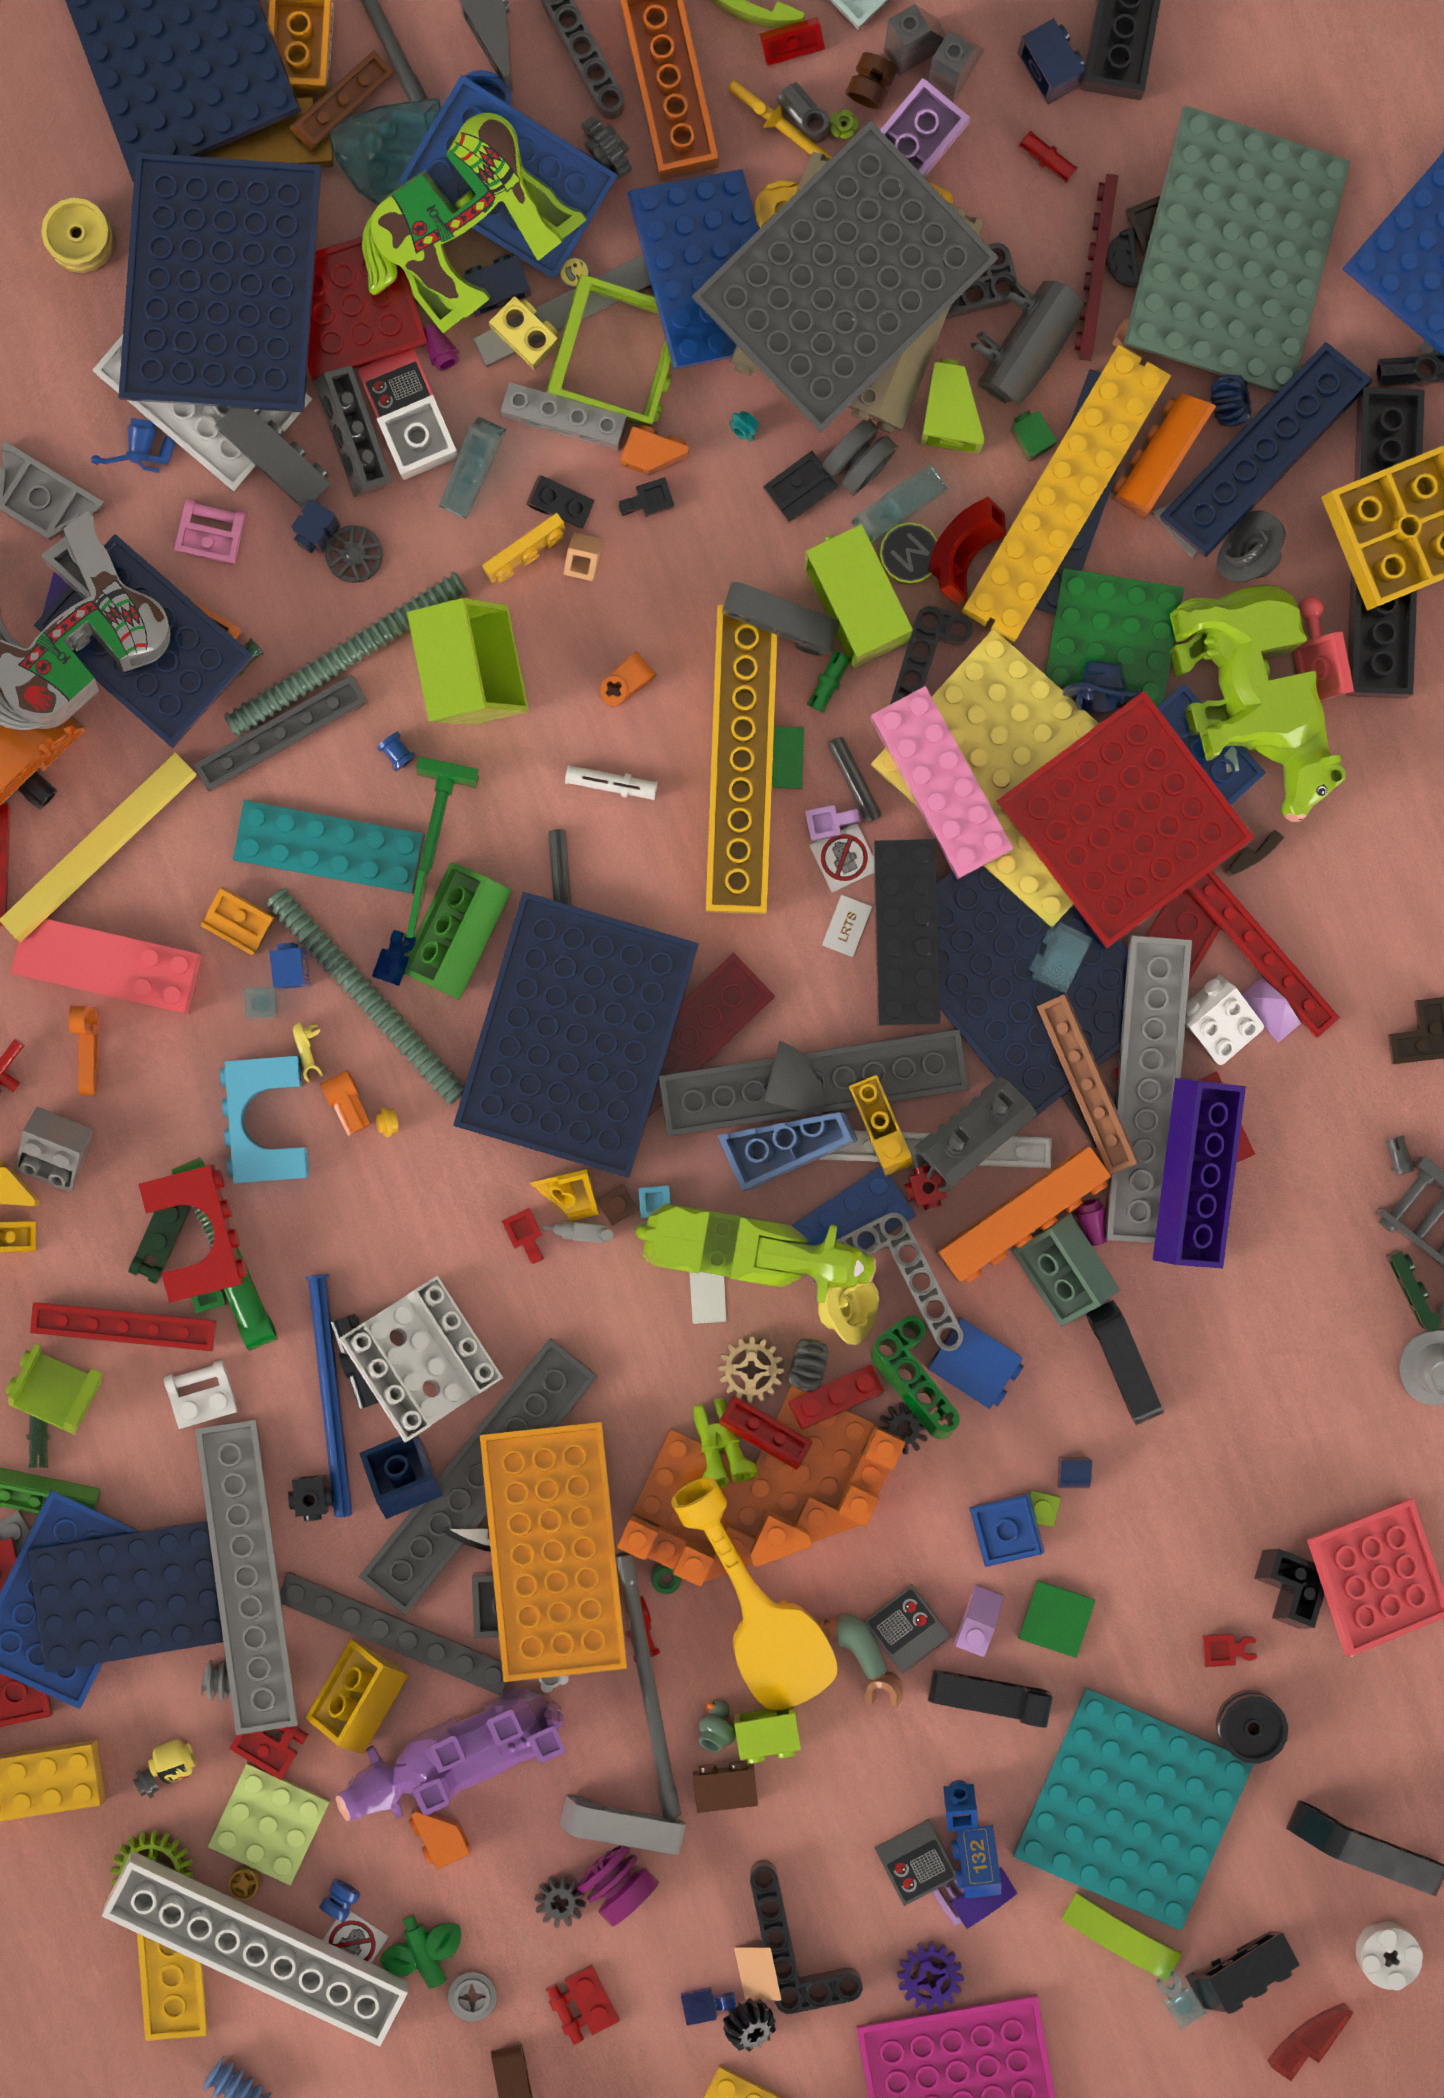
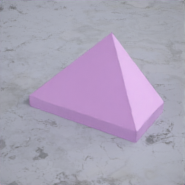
M1262 977L1241 994L1261 1020L1264 1028L1277 1043L1301 1024L1287 1000Z

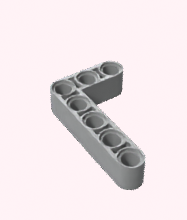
M898 1213L886 1214L836 1240L869 1255L888 1247L937 1345L945 1351H953L960 1347L963 1341L962 1330L907 1221L902 1215ZM891 1219L899 1220L903 1226L901 1233L895 1236L889 1235L885 1231L887 1221ZM862 1233H870L874 1236L875 1244L872 1248L866 1250L859 1247L857 1240ZM905 1246L914 1248L917 1254L915 1260L911 1263L902 1262L898 1255L901 1248ZM920 1273L927 1275L930 1279V1286L923 1291L915 1289L912 1283L914 1276ZM932 1301H938L944 1306V1313L939 1318H932L927 1314L926 1307ZM947 1328L955 1330L958 1334L957 1343L951 1346L943 1344L940 1339L941 1332Z

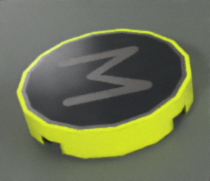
M905 523L897 525L887 533L882 541L880 549L882 567L888 576L897 582L915 584L924 581L932 575L929 571L932 552L938 541L931 530L921 524Z

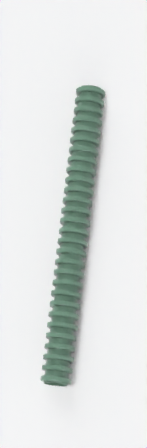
M454 571L451 572V577H443V582H435V587H427V592H419V597H411V602H403V607H395V612H387V617L378 618L379 622L375 624L371 622L369 628L363 627L361 633L355 632L353 638L347 637L345 643L339 642L337 648L331 647L329 649V653H321V658H313V663H305V668H297V673H289V678H281V683H273V688H265V693H257V698H249V703H241V708H233V713H225V720L233 733L241 737V732L244 730L249 732V727L252 725L257 727L260 720L265 722L268 715L273 717L276 710L281 712L284 705L289 707L292 700L297 702L300 695L305 697L308 690L313 692L316 685L321 687L324 680L329 682L332 675L337 677L340 670L345 672L347 666L351 665L353 667L355 661L359 660L361 662L363 656L367 655L369 657L371 651L375 650L377 652L379 646L383 645L385 647L387 641L391 640L393 642L395 640L394 637L397 635L401 637L405 630L409 632L410 626L407 612L460 599L459 596L462 594L464 596L468 595V590L458 574Z
M287 888L278 890L267 901L266 907L272 908V913L280 916L279 921L286 923L285 928L287 930L291 929L294 937H299L298 942L305 944L304 949L306 951L310 950L313 958H318L317 963L319 965L323 964L325 966L323 968L324 971H329L331 973L330 977L338 980L336 984L344 987V993L349 992V998L357 1001L355 1005L357 1007L361 1006L364 1014H369L368 1019L370 1021L374 1020L376 1022L374 1026L376 1028L380 1027L382 1029L381 1033L388 1035L387 1040L395 1043L394 1048H399L401 1050L400 1054L408 1057L406 1061L414 1064L413 1069H418L420 1071L419 1075L427 1078L426 1083L433 1085L432 1090H438L440 1093L438 1096L446 1099V1105H451L459 1099L465 1088V1085L462 1086L459 1083L461 1081L460 1078L455 1079L453 1076L454 1072L447 1070L448 1065L440 1062L442 1060L440 1056L436 1058L434 1055L435 1051L427 1048L429 1044L421 1041V1035L417 1037L415 1035L416 1030L408 1027L410 1023L408 1021L404 1022L402 1020L403 1016L396 1014L397 1009L389 1006L391 1002L389 1000L385 1001L383 999L384 995L376 992L378 988L370 985L371 980H366L364 978L365 974L357 971L359 967L351 964L352 959H347L345 957L346 953L338 950L340 946L332 943V937L327 938V932L319 929L320 924H315L313 922L314 918L307 916L308 911L300 908L301 903L295 902V897L287 894L289 890Z

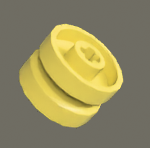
M73 197L61 200L49 209L43 219L41 234L45 247L57 263L70 272L84 274L96 271L107 263L113 253L115 237L112 226L99 207L86 199Z

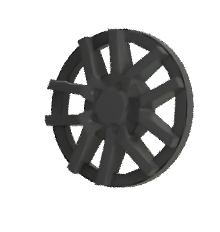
M351 525L341 528L333 533L326 546L328 567L335 576L346 582L358 583L368 580L378 571L382 563L383 551L380 541L373 532L365 527ZM350 531L348 542L345 539H343L340 535ZM355 531L362 532L359 542L354 541ZM366 535L370 536L374 543L364 545ZM336 539L344 544L342 550L332 546ZM377 548L378 555H367L366 550ZM331 550L340 554L333 561H331ZM344 560L346 565L338 572L334 566ZM365 560H376V564L371 571ZM363 565L367 574L359 577L356 567ZM350 567H352L355 575L353 578L343 575Z

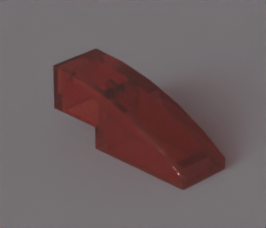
M1342 2003L1307 2020L1283 2040L1267 2059L1270 2067L1292 2081L1308 2057L1319 2063L1353 2015L1352 2009L1347 2004Z

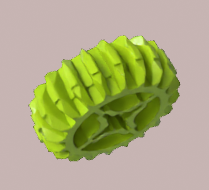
M157 1830L152 1831L150 1839H148L145 1831L140 1832L139 1841L134 1836L129 1837V1846L122 1844L119 1847L123 1855L116 1854L113 1857V1861L120 1866H113L110 1869V1873L120 1875L132 1851L137 1853L141 1850L149 1849L147 1858L189 1878L194 1876V1871L185 1869L193 1864V1860L189 1858L183 1860L182 1858L188 1853V1849L185 1847L178 1851L176 1847L180 1844V1840L177 1838L170 1844L168 1842L170 1834L167 1832L161 1840L158 1839L159 1834ZM158 1850L165 1853L172 1860L175 1869L161 1861ZM118 1877L111 1881L112 1886L115 1885Z

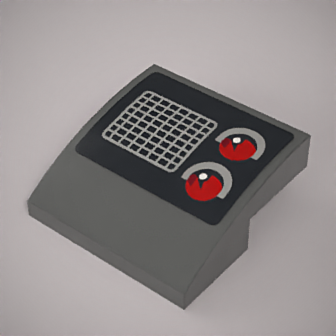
M910 1585L864 1621L876 1640L903 1674L951 1638V1635L913 1585Z
M929 1819L875 1847L904 1906L956 1879L955 1869Z

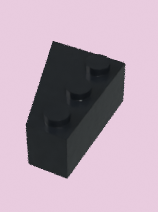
M1270 1931L1237 1948V1953L1225 1961L1221 1962L1219 1958L1212 1961L1213 1968L1203 1974L1195 1975L1194 1971L1187 1974L1185 1977L1201 2008L1227 2012V2014L1234 2013L1244 2006L1243 2001L1266 1993L1268 1991L1267 1986L1273 1982H1282L1291 1977V1971L1300 1966L1282 1932Z

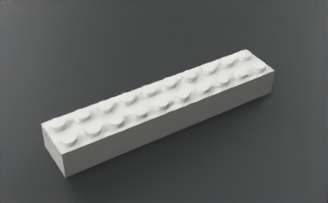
M134 1851L131 1852L104 1905L102 1917L379 2047L408 1994V1980Z

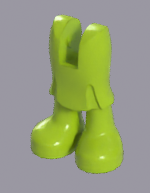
M723 1398L714 1399L715 1411L719 1419L728 1406ZM703 1404L694 1405L693 1417L701 1438V1452L705 1453L707 1466L702 1478L710 1477L715 1479L720 1489L728 1485L729 1478L720 1453L726 1452L732 1481L745 1482L757 1477L759 1474L757 1466L754 1462L744 1457L739 1447L740 1439L737 1435L718 1423L708 1425V1416L704 1411Z

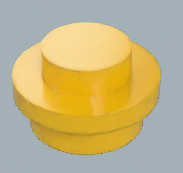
M380 1108V1114L375 1117L377 1130L379 1133L383 1132L384 1136L388 1138L393 1133H398L397 1115L394 1109Z

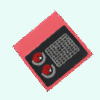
M414 349L372 362L357 369L377 418L433 395Z

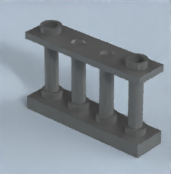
M1420 1156L1413 1165L1419 1170L1416 1174L1418 1178L1390 1213L1381 1208H1378L1375 1213L1381 1218L1378 1223L1391 1233L1397 1230L1444 1268V1243L1436 1251L1423 1241L1444 1214V1171L1426 1156ZM1434 1182L1442 1189L1440 1193L1442 1197L1414 1232H1412L1399 1220L1427 1185L1431 1186Z

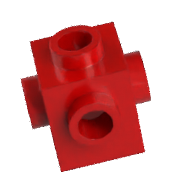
M930 1164L913 1169L914 1175L908 1176L909 1183L904 1184L909 1202L915 1201L916 1206L923 1205L924 1210L942 1206L941 1200L947 1198L946 1191L938 1192L937 1190L944 1180L939 1173L927 1179L926 1176L931 1168ZM925 1182H931L934 1185V1190L929 1194L925 1193L922 1189Z

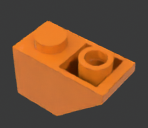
M640 425V428L632 426L620 459V464L623 467L650 476L688 458L690 447L686 446V441L679 437L669 435L667 439L658 436V431L649 426Z
M420 1807L412 1810V1819L409 1820V1824L415 1836L420 1835L425 1844L422 1847V1851L428 1864L434 1863L438 1870L470 1855L472 1847L458 1820L435 1812L425 1816L422 1814Z

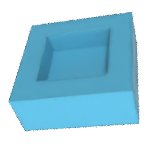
M669 1185L639 1188L641 1218H648L650 1213L663 1204H671Z

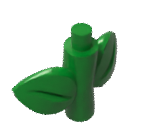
M414 1914L403 1918L406 1930L403 1933L407 1943H396L387 1948L380 1957L381 1964L389 1972L397 1976H408L418 1969L428 1989L443 1984L447 1981V1977L438 1961L452 1957L457 1951L461 1940L460 1926L454 1923L439 1924L426 1933L423 1923L418 1924Z

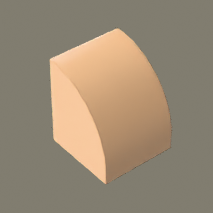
M574 532L568 547L563 575L593 581L603 539Z

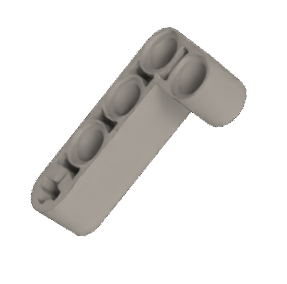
M571 1794L566 1795L559 1826L568 1834L578 1838L674 1855L680 1854L687 1825L685 1822L674 1818L665 1819L663 1816L597 1805L588 1798Z

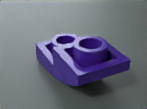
M999 1867L1001 1895L965 1899L963 1892L950 1900L951 1905L966 1929L990 1915L1018 1894L1002 1867Z

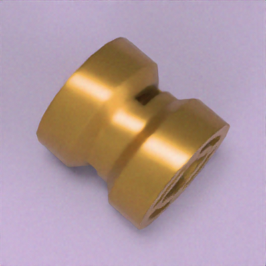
M247 1865L238 1867L228 1881V1890L231 1896L239 1901H247L255 1896L262 1883L260 1871Z

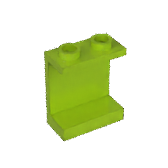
M35 1343L32 1351L26 1350L20 1361L19 1367L22 1370L18 1378L12 1377L6 1388L5 1393L8 1394V1405L75 1435L102 1383V1373L91 1368L87 1374L41 1353V1345Z

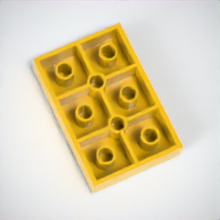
M1444 445L1335 489L1321 497L1367 611L1444 579Z

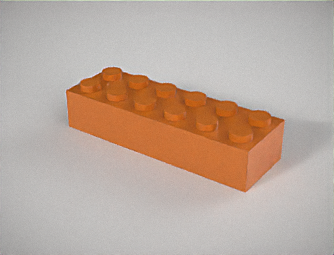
M620 0L659 179L662 180L719 167V157L683 0Z
M1084 1146L935 1251L958 1282L964 1280L970 1283L982 1274L980 1268L987 1263L994 1266L1008 1256L1005 1252L1013 1245L1020 1248L1033 1238L1030 1233L1037 1228L1043 1231L1058 1221L1056 1218L1057 1214L1063 1210L1070 1213L1083 1204L1080 1198L1087 1193L1095 1195L1108 1186L1106 1180L1111 1175L1092 1148Z

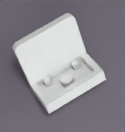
M1220 974L1207 982L1204 988L1194 997L1187 1000L1185 1027L1197 1037L1218 1065L1226 1063L1264 1028L1263 1023L1238 989Z

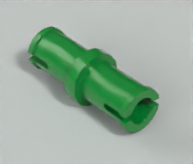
M836 650L834 651L823 675L819 674L817 678L819 683L809 702H807L808 706L822 713L825 712V708L835 689L839 690L841 686L839 681L849 662H851V658Z

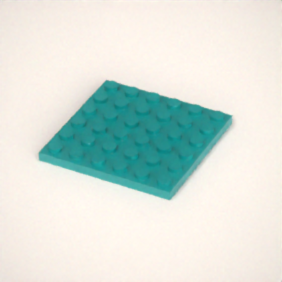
M1085 1687L1013 1852V1857L1182 1931L1254 1763H1245L1234 1757L1224 1747Z

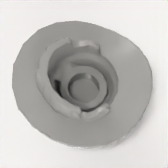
M1444 1329L1426 1330L1414 1336L1404 1347L1400 1357L1399 1373L1404 1388L1413 1399L1427 1405H1444Z

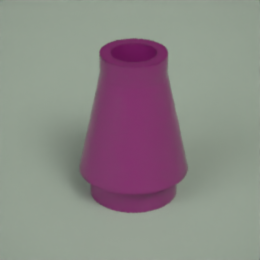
M435 323L426 326L423 330L427 339V349L431 365L436 366L439 371L447 370L456 365L459 361L457 356L459 351Z
M1100 1199L1083 1201V1204L1077 1207L1075 1215L1091 1246L1101 1245L1107 1242L1105 1239V1206L1101 1205Z

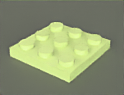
M247 1762L208 1848L291 1886L331 1800L284 1778L280 1780L262 1768Z

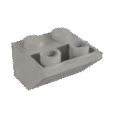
M36 1107L22 1132L15 1171L71 1193L88 1153L94 1129L43 1108Z

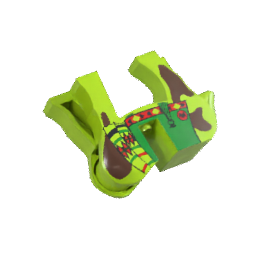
M480 113L469 118L461 127L446 154L475 194L469 190L456 201L454 205L457 208L455 209L427 171L423 170L381 201L368 219L363 232L362 251L368 271L369 292L372 295H378L397 278L396 264L401 266L410 282L413 296L442 333H445L462 318H467L491 297L486 289L470 283L455 271L446 256L443 247L444 243L472 228L500 201H503L534 256L539 261L562 243V240L587 220V216L582 210L564 203L552 188L526 170L521 161L515 129L508 120L494 113Z

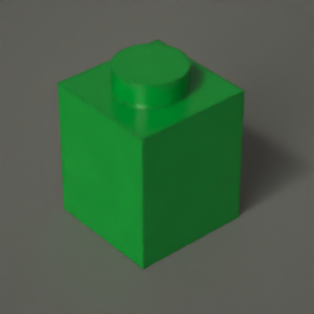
M1028 410L1014 419L1016 424L1012 425L1010 431L1028 462L1055 447L1057 440L1039 410L1033 414Z

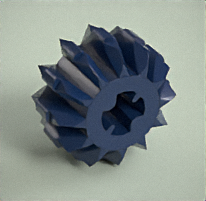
M1229 374L1214 379L1210 390L1212 404L1216 406L1214 412L1218 423L1221 426H1237L1248 422L1252 412L1250 407L1252 402L1244 378L1241 375Z

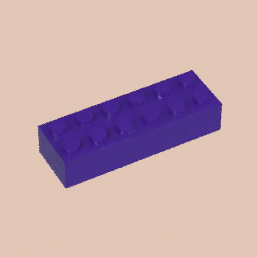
M1175 1078L1153 1252L1154 1261L1173 1265L1223 1269L1246 1086Z

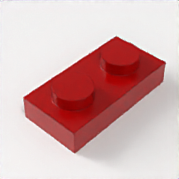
M818 17L759 34L767 66L825 49Z

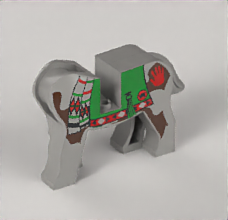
M88 510L64 527L65 537L41 555L43 562L84 600L73 605L55 618L34 639L28 649L15 641L7 632L3 624L0 607V689L3 692H0V725L6 728L30 730L57 727L68 720L99 692L95 678L72 651L73 649L79 651L90 642L89 637L91 635H94L123 672L156 661L164 654L168 647L170 627L164 609L155 599L125 586L120 581L108 551L97 538L96 523Z

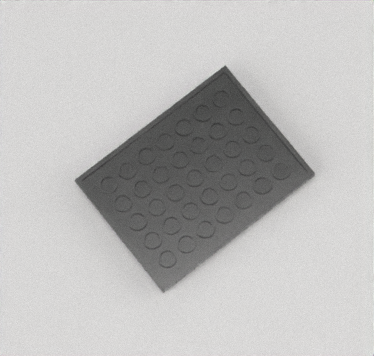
M870 120L716 271L691 298L821 433L999 257Z

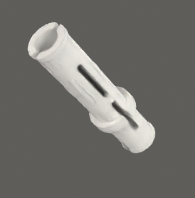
M568 765L565 777V784H575L620 793L621 797L625 798L630 795L655 801L658 788L657 781L633 778L632 774L625 773V776L572 765ZM583 776L606 780L609 783L585 779ZM615 782L640 787V789L616 785Z

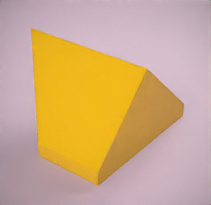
M588 1169L530 1182L535 1189L562 1211L569 1221L599 1215Z

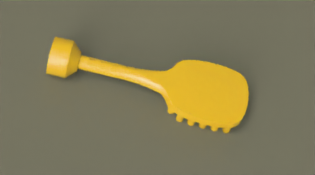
M710 1477L700 1478L682 1487L673 1496L671 1505L684 1527L704 1530L736 1590L743 1619L738 1624V1629L733 1636V1650L739 1671L752 1695L765 1708L776 1711L797 1706L818 1695L834 1681L837 1675V1663L834 1652L821 1627L799 1605L788 1603L786 1600H781L779 1603L773 1602L752 1579L720 1522L727 1501L715 1479Z

